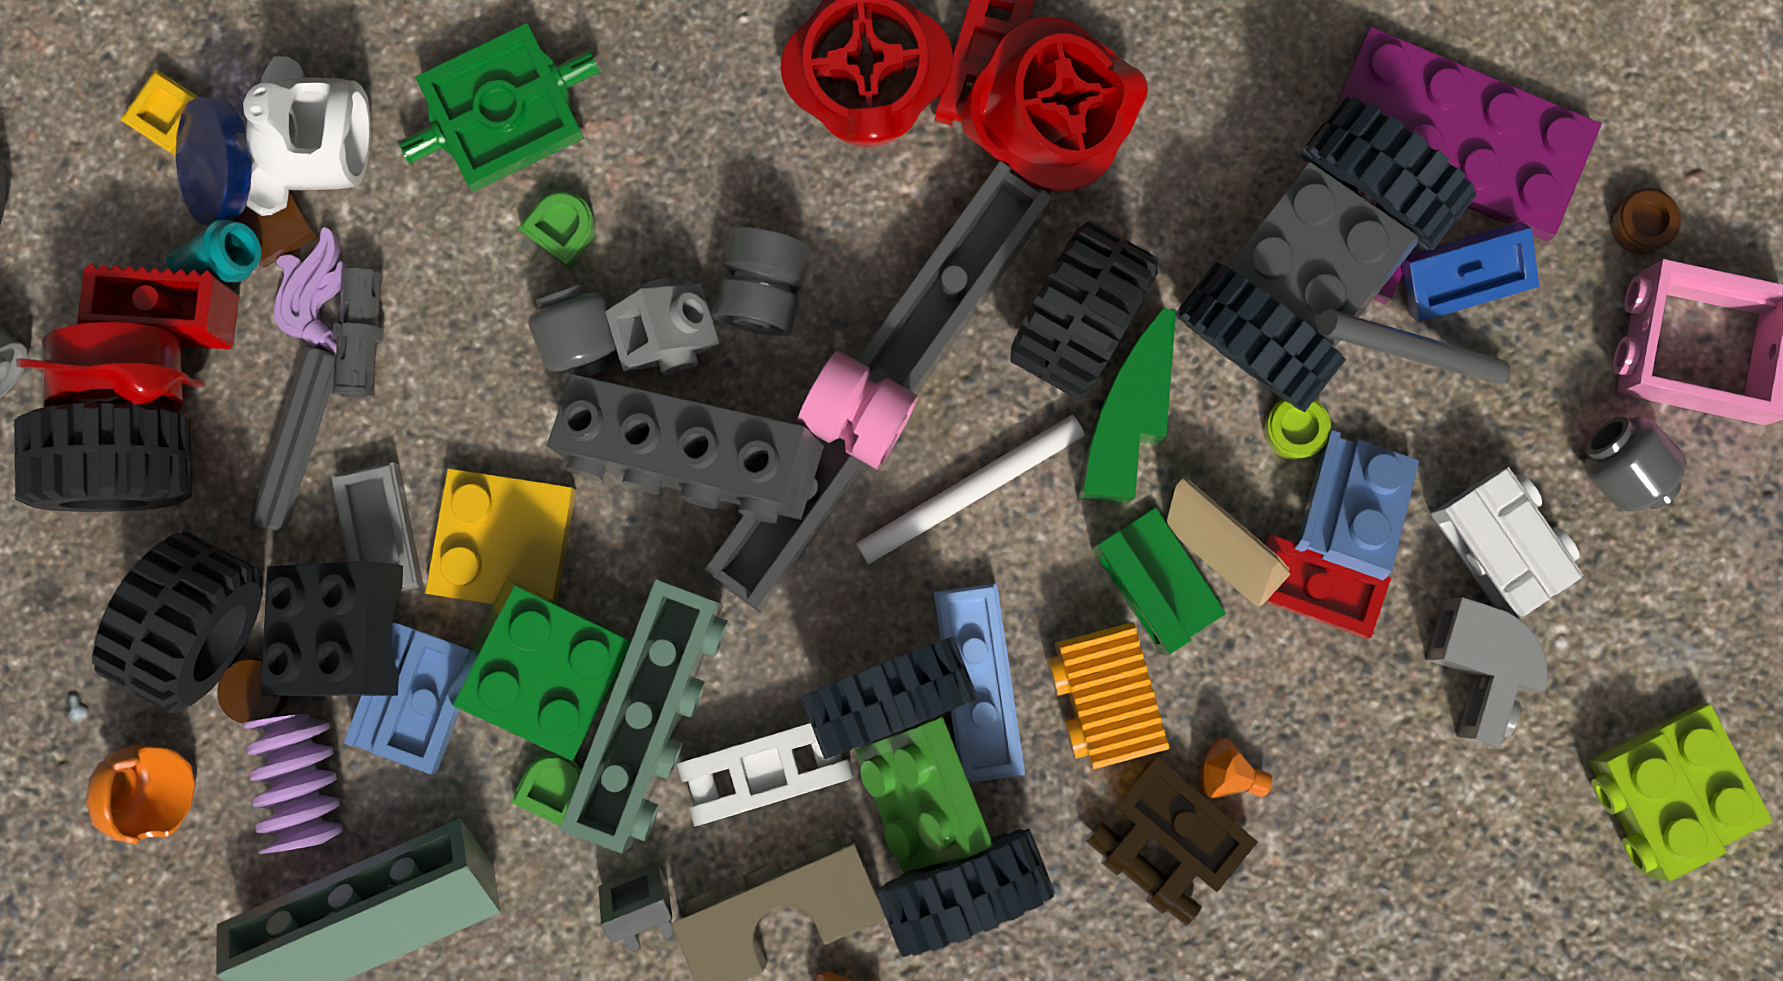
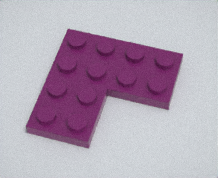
M1370 27L1364 35L1334 105L1335 108L1343 97L1347 96L1350 99L1354 97L1360 99L1366 106L1371 104L1379 108L1388 118L1393 116L1403 123L1404 128L1413 134L1416 132L1427 140L1426 144L1431 148L1440 150L1449 158L1447 162L1458 167L1466 175L1464 179L1472 182L1477 195L1467 208L1507 225L1521 221L1532 227L1533 236L1544 241H1549L1556 236L1602 123L1373 27ZM1402 264L1375 296L1374 300L1386 304L1392 299L1403 273Z

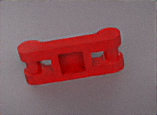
M970 0L953 54L951 75L939 99L935 122L948 126H953L955 121L961 123L962 109L967 98L962 97L966 82L974 84L976 78L992 57L997 44L1007 32L1031 19L1037 0ZM990 6L1012 12L1009 23L988 17L987 13Z

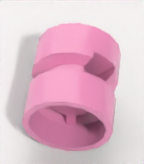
M836 351L826 363L811 388L798 416L797 425L806 427L812 434L828 443L838 438L845 440L846 453L878 470L901 435L915 408L919 395L889 378H885L877 383L872 381L869 367L840 351Z

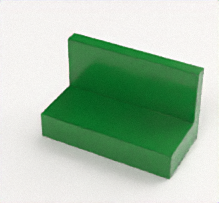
M1154 508L1091 549L1161 655L1172 654L1192 641L1190 637L1226 614L1157 508Z

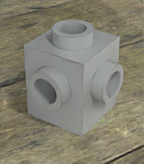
M670 278L650 281L639 286L635 293L605 311L623 372L660 367L662 375L681 373L697 366L699 363L696 356L719 343L701 283L674 286L673 280Z

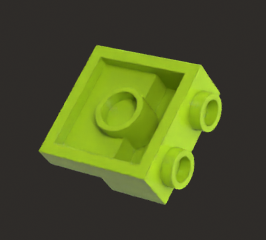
M1699 704L1588 760L1596 778L1592 779V787L1596 797L1610 814H1616L1627 837L1623 838L1622 843L1628 858L1642 874L1647 873L1648 877L1671 882L1726 854L1727 851L1724 846L1773 822L1711 704Z

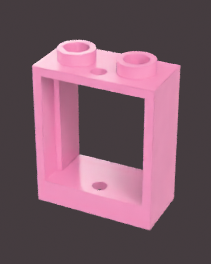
M1665 259L1639 272L1632 279L1627 289L1624 303L1625 311L1631 313L1627 336L1623 337L1619 342L1613 361L1614 372L1619 374L1617 394L1760 425H1768L1783 420L1782 284ZM1667 295L1759 314L1744 395L1652 376Z

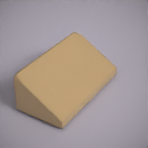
M1183 478L1175 487L1167 525L1179 540L1253 605H1263L1288 578L1290 568L1280 557L1189 479L1186 481Z

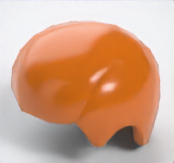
M131 744L107 754L105 759L97 764L89 778L86 805L93 827L114 841L122 840L131 844H138L140 839L148 837L171 836L177 831L191 810L196 787L192 765L178 751L151 744Z

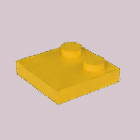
M447 469L425 594L494 604L506 578L557 602L576 490L572 487Z

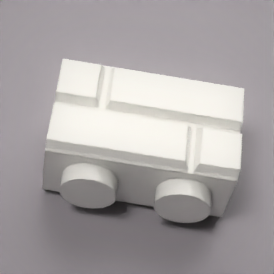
M1508 467L1486 476L1460 495L1433 511L1431 516L1494 608L1521 618L1548 601L1552 596L1580 580L1584 575L1575 564V561L1579 559V551L1572 539L1558 527L1551 529L1537 509L1542 505V498L1536 487L1526 476L1522 474L1515 476Z

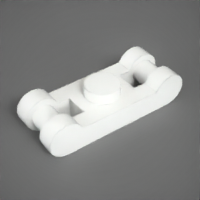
M810 723L676 764L681 783L688 781L695 804L689 807L694 826L706 824L854 778L849 759L842 760L841 754L824 759ZM811 744L818 768L800 773L793 749ZM729 769L736 793L719 798L713 773Z

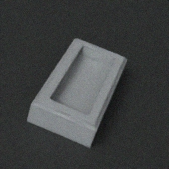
M390 462L332 475L348 562L372 561L403 566V585L401 591L422 587L423 583L399 464Z

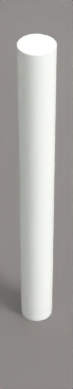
M1074 415L1068 416L856 543L868 565L1081 439L1085 436L1081 425Z

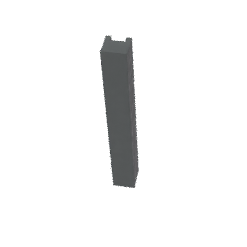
M1000 161L856 359L870 368L872 381L877 383L885 378H889L914 393H919L1050 210L1051 195L1043 190L1039 193L1010 173V167ZM812 434L824 448L801 520L778 515L776 523H768L744 515L705 568L710 578L759 613H761L867 465L846 453L845 440L841 438L828 443Z

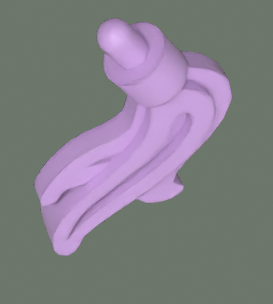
M324 227L320 232L319 243L304 262L293 255H283L276 260L277 266L284 271V277L274 304V318L281 331L296 338H303L314 348L320 350L325 348L328 352L336 354V341L331 338L332 330L320 321L319 308L324 302L334 297L340 291L341 270L348 268L346 263L340 262L341 245L338 236L330 229Z

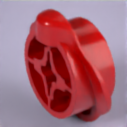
M822 0L815 13L788 40L781 58V77L784 87L794 103L823 123L838 139L855 146L877 147L889 144L902 137L914 125L927 105L940 95L951 75L953 53L950 41L943 28L934 19L912 6L908 0ZM872 20H887L894 23L910 37L916 48L903 49L901 44H886L879 40L874 34ZM853 22V33L850 41L840 49L828 51L827 57L817 58L820 48L828 35L841 24ZM863 36H867L869 51H872L874 60L877 61L873 66V74L870 75L871 91L867 92L865 79L861 75L858 65H854L860 63V53L863 52ZM918 68L915 79L907 92L896 102L880 106V92L884 83L892 77L904 75L906 69ZM832 77L833 82L841 81L854 85L859 91L861 109L846 108L833 101L821 89L817 78Z
M1037 17L1014 27L999 41L992 57L980 72L971 88L962 109L961 126L965 135L971 141L980 145L996 160L1003 162L1016 171L1030 184L1053 192L1073 191L1091 184L1108 170L1121 144L1131 132L1147 99L1148 82L1145 75L1138 68L1125 62L1113 50L1094 39L1079 25L1059 17Z
M95 322L62 327L46 334L42 339V360L16 359L17 367L37 369L43 373L44 407L83 403H121L156 406L176 412L183 406L182 386L206 387L205 380L189 378L188 375L182 372L181 340L179 337L167 330L143 324Z

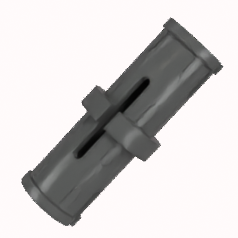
M344 268L341 270V299L338 323L332 325L331 338L337 340L336 367L332 394L335 396L370 399L374 398L375 395L374 372L377 344L383 343L384 329L379 327V301L383 274L372 269Z

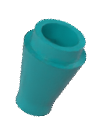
M217 220L181 247L171 250L167 256L166 265L167 268L175 273L183 269L188 274L196 270L202 275L208 270L222 282H240L247 279L258 266L261 259V247L254 232L246 225L230 220Z

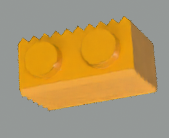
M1134 622L1054 643L1057 656L1047 658V663L1056 695L1059 696L1067 693L1069 695L1075 718L1064 721L1074 759L1085 756L1088 767L1097 769L1169 749V743L1165 735L1161 715L1158 711V704Z

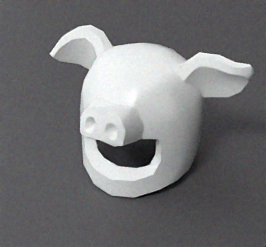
M274 56L262 75L261 83L248 91L243 102L244 115L247 118L246 144L249 153L254 158V162L246 171L243 179L242 196L247 206L261 216L272 215L286 208L289 190L343 189L356 187L362 183L367 170L371 142L369 102L360 84L353 80L339 78H305L298 62L289 57Z

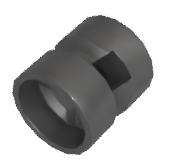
M735 227L731 229L723 266L732 274V277L722 280V284L717 288L711 317L722 324L753 333L771 336L791 335L798 298L789 288L803 283L810 251L809 246L798 239L774 231L750 227Z

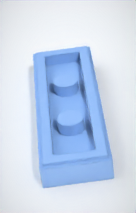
M997 583L934 592L940 641L954 636L978 696V699L950 710L956 753L967 781L970 783L1025 775Z

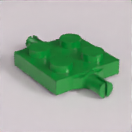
M526 23L415 76L428 103V115L431 126L402 140H397L398 145L402 149L401 152L409 165L444 149L456 161L467 186L472 192H475L585 139L571 111L570 93L567 88L596 74L599 75L601 72L589 49L555 65L553 60L541 50L530 26Z

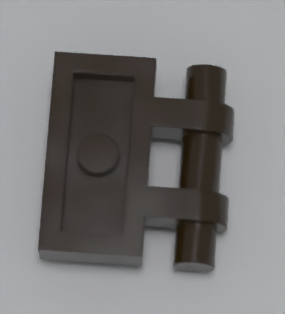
M1155 756L1152 757L1113 805L1133 822L1125 833L1119 836L1100 821L1085 839L1091 847L1103 856L1101 863L1116 876L1121 872L1148 894L1146 902L1161 914L1166 911L1170 912L1185 926L1195 919L1202 908V905L1185 892V889L1197 876L1211 889L1218 892L1258 843L1256 839ZM1150 838L1178 860L1166 874L1162 873L1139 853Z

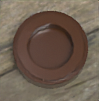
M1653 188L1639 189L1626 196L1614 207L1610 218V229L1616 242L1623 249L1640 255L1656 252L1671 243L1677 236L1681 226V214L1675 201L1665 192Z
M248 659L239 661L230 666L219 681L217 696L220 707L229 718L236 722L245 723L274 718L282 711L287 702L288 696L261 695L262 660Z

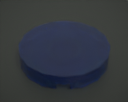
M197 97L190 100L181 113L176 134L175 158L178 183L186 207L192 217L202 225H210L217 220L231 221L230 218H238L246 207L251 189V156H249L248 149H239L236 133H245L244 122L232 103L221 97Z

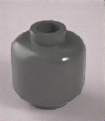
M580 283L536 299L539 309L530 315L528 325L546 369L552 372L570 370L572 375L589 377L609 368L605 357L617 349L605 311L610 309V306L603 293L595 290L586 291L584 283Z
M1616 417L1599 427L1587 441L1585 447L1587 456L1584 462L1587 477L1615 506L1624 511L1661 508L1670 503L1680 492V481L1684 476L1687 465L1685 455L1654 421L1645 417L1629 419L1626 417Z

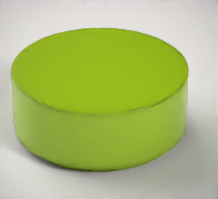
M1281 400L1270 409L1264 421V436L1268 446L1274 453L1288 460H1303L1316 454L1326 445L1331 433V421L1328 412L1317 400H1314L1305 412L1298 410L1285 400Z

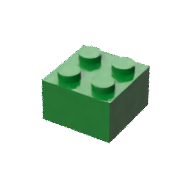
M506 578L447 695L453 707L573 761L626 657L631 640L622 633Z

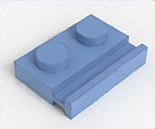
M1331 430L1326 445L1321 449L1295 549L1301 552L1309 549L1323 554L1322 559L1384 580L1393 570L1419 460L1360 439L1356 443L1340 438V432Z
M392 621V649L399 672L398 696H361L343 744L352 747L356 746L370 751L374 755L428 774H436L460 713V709L451 705L447 693L470 648Z

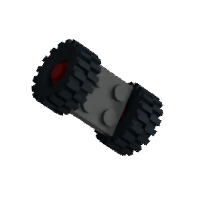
M1343 97L1300 152L1302 153L1303 160L1308 163L1305 169L1231 264L1227 267L1219 262H1215L1175 315L1188 328L1217 349L1227 359L1239 366L1248 375L1255 378L1287 403L1305 412L1346 361L1343 354L1334 348L1340 340L1323 336L1318 332L1317 321L1320 314L1327 309L1360 317L1416 245L1425 250H1434L1476 197L1475 187L1472 182L1464 179L1466 175L1458 167L1447 162L1449 160L1447 156L1440 150L1431 148L1426 144L1427 140L1418 133L1414 132L1413 134L1404 128L1402 122L1393 116L1388 118L1379 108L1371 104L1366 106L1360 99Z

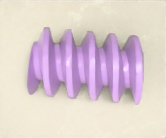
M308 713L243 723L244 729L264 733V737L246 746V753L248 755L267 758V763L249 772L251 781L270 784L269 790L252 799L253 806L273 810L274 814L256 824V832L273 835L277 839L276 842L261 849L258 853L265 854L325 843L327 840L343 832L341 823L322 820V815L340 806L337 797L319 794V789L337 780L336 773L316 769L315 766L316 763L333 754V747L312 742L313 737L330 729L329 721L311 718Z

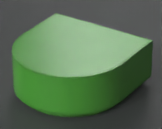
M559 191L550 193L540 199L519 225L518 229L522 234L571 269L591 244L596 231V222L592 211L583 199L573 193Z
M549 754L536 759L526 769L511 803L561 826L583 765L575 758L571 761L558 754Z

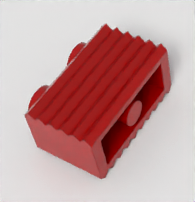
M90 263L83 271L77 321L78 324L124 322L149 325L177 335L181 340V347L231 350L234 344L239 296L232 288L220 281L208 270L201 275L196 270L188 274L183 269L175 273L169 268L162 272L156 267L149 271L143 266L136 270L130 265L124 270L118 265L111 269L105 264L98 268Z

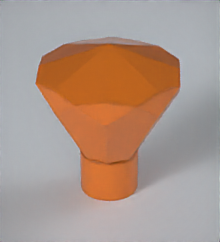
M1219 737L1210 745L1201 762L1198 785L1200 793L1211 798L1244 791L1259 797H1265L1272 786V775L1252 767L1233 741Z

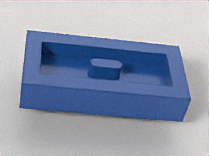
M1521 221L1436 246L1434 250L1428 249L1409 254L1402 262L1409 314L1418 322L1539 287L1532 227Z

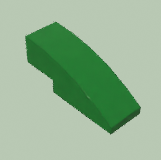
M1162 309L1139 338L1112 381L1095 419L1084 456L1078 500L1128 504L1135 499L1140 443L1159 444L1167 434L1176 309Z

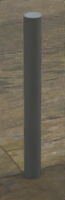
M1327 309L1323 311L1317 321V330L1321 335L1495 384L1504 383L1510 375V365L1506 360L1335 310Z

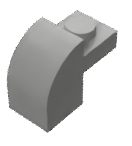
M1463 597L1443 600L1426 661L1474 676L1457 737L1479 745L1501 747L1504 737L1508 738L1514 732L1520 717L1521 704L1515 700L1517 691L1545 693L1548 675L1543 649L1530 628L1508 612Z

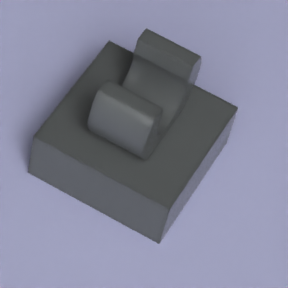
M658 862L598 886L601 926L611 944L623 940L628 949L633 952L641 949L639 933L655 926L659 927L664 939L672 937L673 928L671 920L673 918L668 881Z

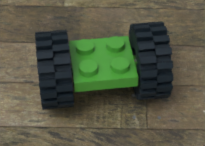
M954 636L899 656L800 697L824 759L855 749L861 764L860 774L862 782L869 794L873 796L885 826L886 844L890 852L898 859L902 872H905L901 874V877L886 882L885 885L875 891L899 954L902 957H907L911 954L912 956L921 955L930 949L933 952L945 948L951 943L971 939L973 935L983 931L986 933L998 928L1000 924L1006 921H1013L1025 915L1024 912L1037 909L1043 905V902L1054 897L1053 894H1056L1029 828L1015 830L1009 834L1004 833L990 839L943 717L915 727L916 724L978 699Z

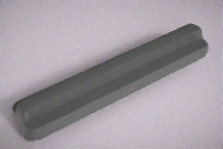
M305 348L302 352L250 513V522L257 526L275 531H284L288 526L334 382L336 356L330 352L317 348Z

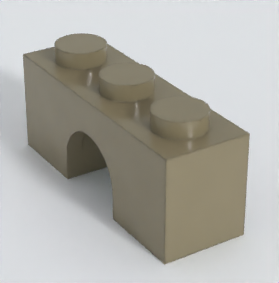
M838 835L832 836L803 849L806 861L782 871L779 861H775L743 875L746 887L722 896L719 886L683 901L686 913L679 915L671 925L694 981H744L762 973L768 961L759 941L758 926L761 917L777 907L790 906L807 913L814 921L824 945L884 920L885 915L875 892L877 889L857 840L855 839L842 845Z

